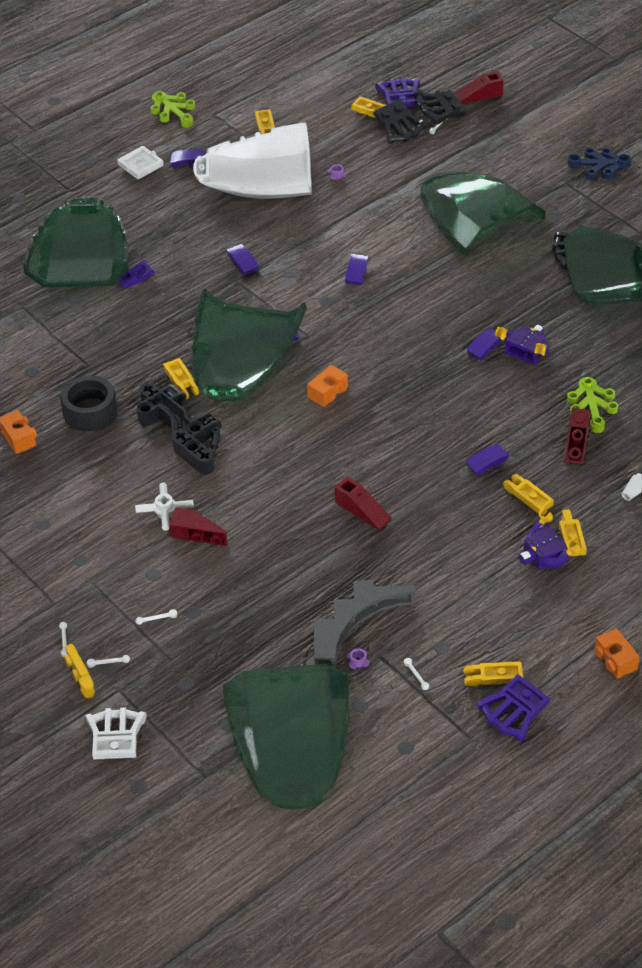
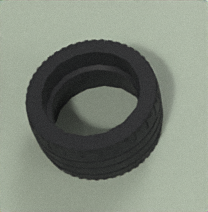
M92 375L81 376L68 382L61 393V407L65 421L69 426L80 431L100 430L112 423L117 414V399L113 385L102 377ZM96 398L104 401L93 408L74 406L79 401Z

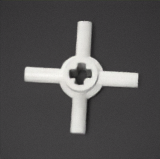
M161 483L159 485L160 495L155 498V502L153 504L135 505L136 513L154 511L162 519V529L169 530V518L172 517L175 507L183 509L194 508L193 500L175 502L172 496L167 493V484Z

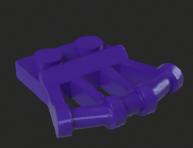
M390 79L387 82L375 84L377 92H381L385 96L387 105L401 99L406 107L417 106L414 92L419 89L420 79ZM396 86H401L403 90H397Z
M517 674L500 692L480 700L477 703V707L483 711L487 718V723L497 727L498 732L502 735L514 736L519 741L524 742L531 721L550 703V698ZM504 699L505 701L492 712L489 706ZM511 706H514L516 710L504 722L499 719ZM523 714L526 716L521 730L510 727Z

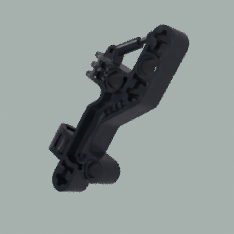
M152 383L142 384L140 386L141 402L137 405L139 423L143 426H149L160 419L172 429L174 452L199 473L204 475L211 474L214 471V458L217 457L216 449H218L221 422L212 417L210 413H204L195 419H189L186 410L182 407L187 396L173 384H169L161 389ZM211 437L212 451H210L207 447H205L202 444Z

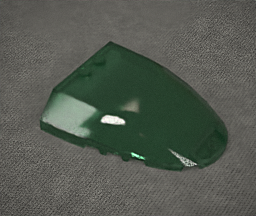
M445 171L428 177L421 186V199L425 208L430 211L431 218L436 220L437 227L443 229L445 237L465 256L468 255L470 247L483 232L519 215L531 211L541 220L545 219L546 211L501 179L488 174Z
M94 197L72 198L66 200L65 205L60 208L55 206L44 218V224L42 226L39 225L37 235H33V242L29 244L23 262L24 274L42 287L113 286L129 271L126 234L115 208L112 205L107 206L104 204L103 199Z
M203 288L195 317L196 325L195 331H193L194 341L192 346L193 378L199 391L212 400L229 402L242 399L257 389L277 366L292 343L307 309L305 302H301L300 307L289 312L228 304Z
M328 664L242 671L223 685L226 715L233 736V742L238 750L240 760L244 764L247 775L259 795H263L271 800L274 806L290 810L308 808L321 802L323 796L330 789L333 790L345 752L349 722L348 674Z

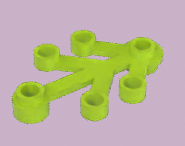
M157 91L152 95L154 105L151 106V113L153 115L160 113L161 105L165 106L163 112L160 113L161 122H168L170 111H172L180 118L182 127L189 128L193 126L191 114H184L178 109H195V101H186L185 93L180 92L175 96Z
M584 377L579 380V388L567 394V401L573 404L570 407V414L572 408L585 409L589 405L592 417L589 428L594 433H601L604 431L605 421L599 416L597 405L606 409L610 414L617 413L618 403L612 401L615 398V391L610 388L603 389L597 386L595 379ZM594 392L603 396L605 400L595 396ZM582 394H586V397L579 404H574L578 402V398Z

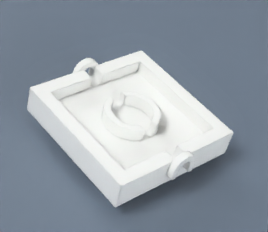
M144 146L117 159L118 165L136 179H140L164 166L163 160L156 156L155 151H150Z

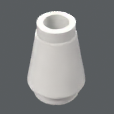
M637 473L631 477L621 493L625 500L631 501V499L642 492V474Z

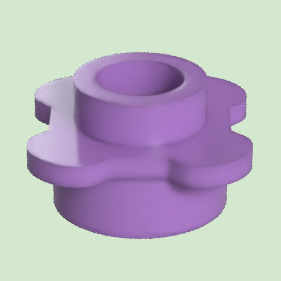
M335 164L328 169L331 179L335 180L346 177L342 165Z
M360 648L347 654V658L350 660L349 667L352 669L362 666L367 667L369 665V660L366 658L367 652Z

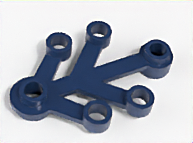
M586 148L584 156L595 159H581V156L578 154H570L567 161L569 167L573 169L578 168L579 165H596L593 168L587 169L586 177L589 179H594L596 173L606 166L613 165L603 170V178L611 179L615 171L620 168L626 169L632 164L629 155H617L609 148H603L601 154L595 152L593 148Z

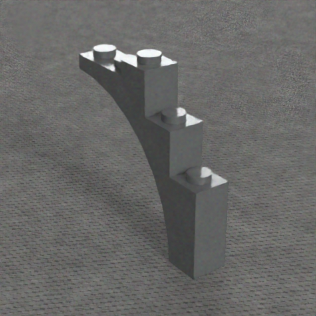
M374 580L354 581V599L334 600V619H314L315 671L336 670L337 656L341 645L348 634L359 623L386 609L414 605V585L374 586Z

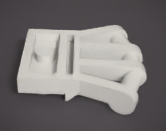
M123 707L120 710L106 708L105 711L91 715L90 713L85 715L88 726L93 733V759L136 757L137 733L141 725L145 723L147 713L142 711L138 713ZM112 718H120V731H111ZM127 718L135 720L131 730H126ZM105 720V731H99L95 723Z

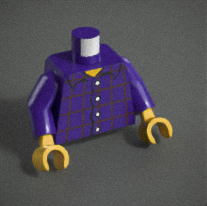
M522 325L519 329L507 332L503 327H497L494 336L500 337L501 340H505L506 354L535 365L540 355L547 356L549 353L548 342L545 340L546 335L540 325H536L534 328Z
M542 508L539 511L541 519L537 520L524 540V552L519 554V560L523 565L532 562L539 570L560 568L571 558L572 553L578 554L581 551V547L575 539H570L566 545L548 524L544 525L545 522H550L553 519L551 512L544 517L547 513L546 508Z

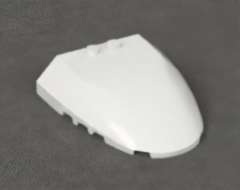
M306 123L272 128L270 133L261 135L260 132H256L255 136L245 139L242 136L240 141L234 143L226 141L208 149L207 154L196 158L193 166L194 175L200 183L208 187L241 197L274 199L312 195Z

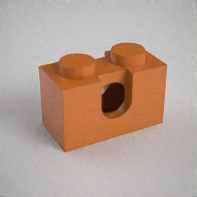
M330 365L307 384V397L325 407L335 399L337 393L341 394L348 388V374Z
M19 410L0 417V431L15 454L36 446V431L33 427L30 428L27 417L22 416Z
M617 628L596 637L594 653L601 660H605L607 670L613 673L616 679L638 670L640 656Z

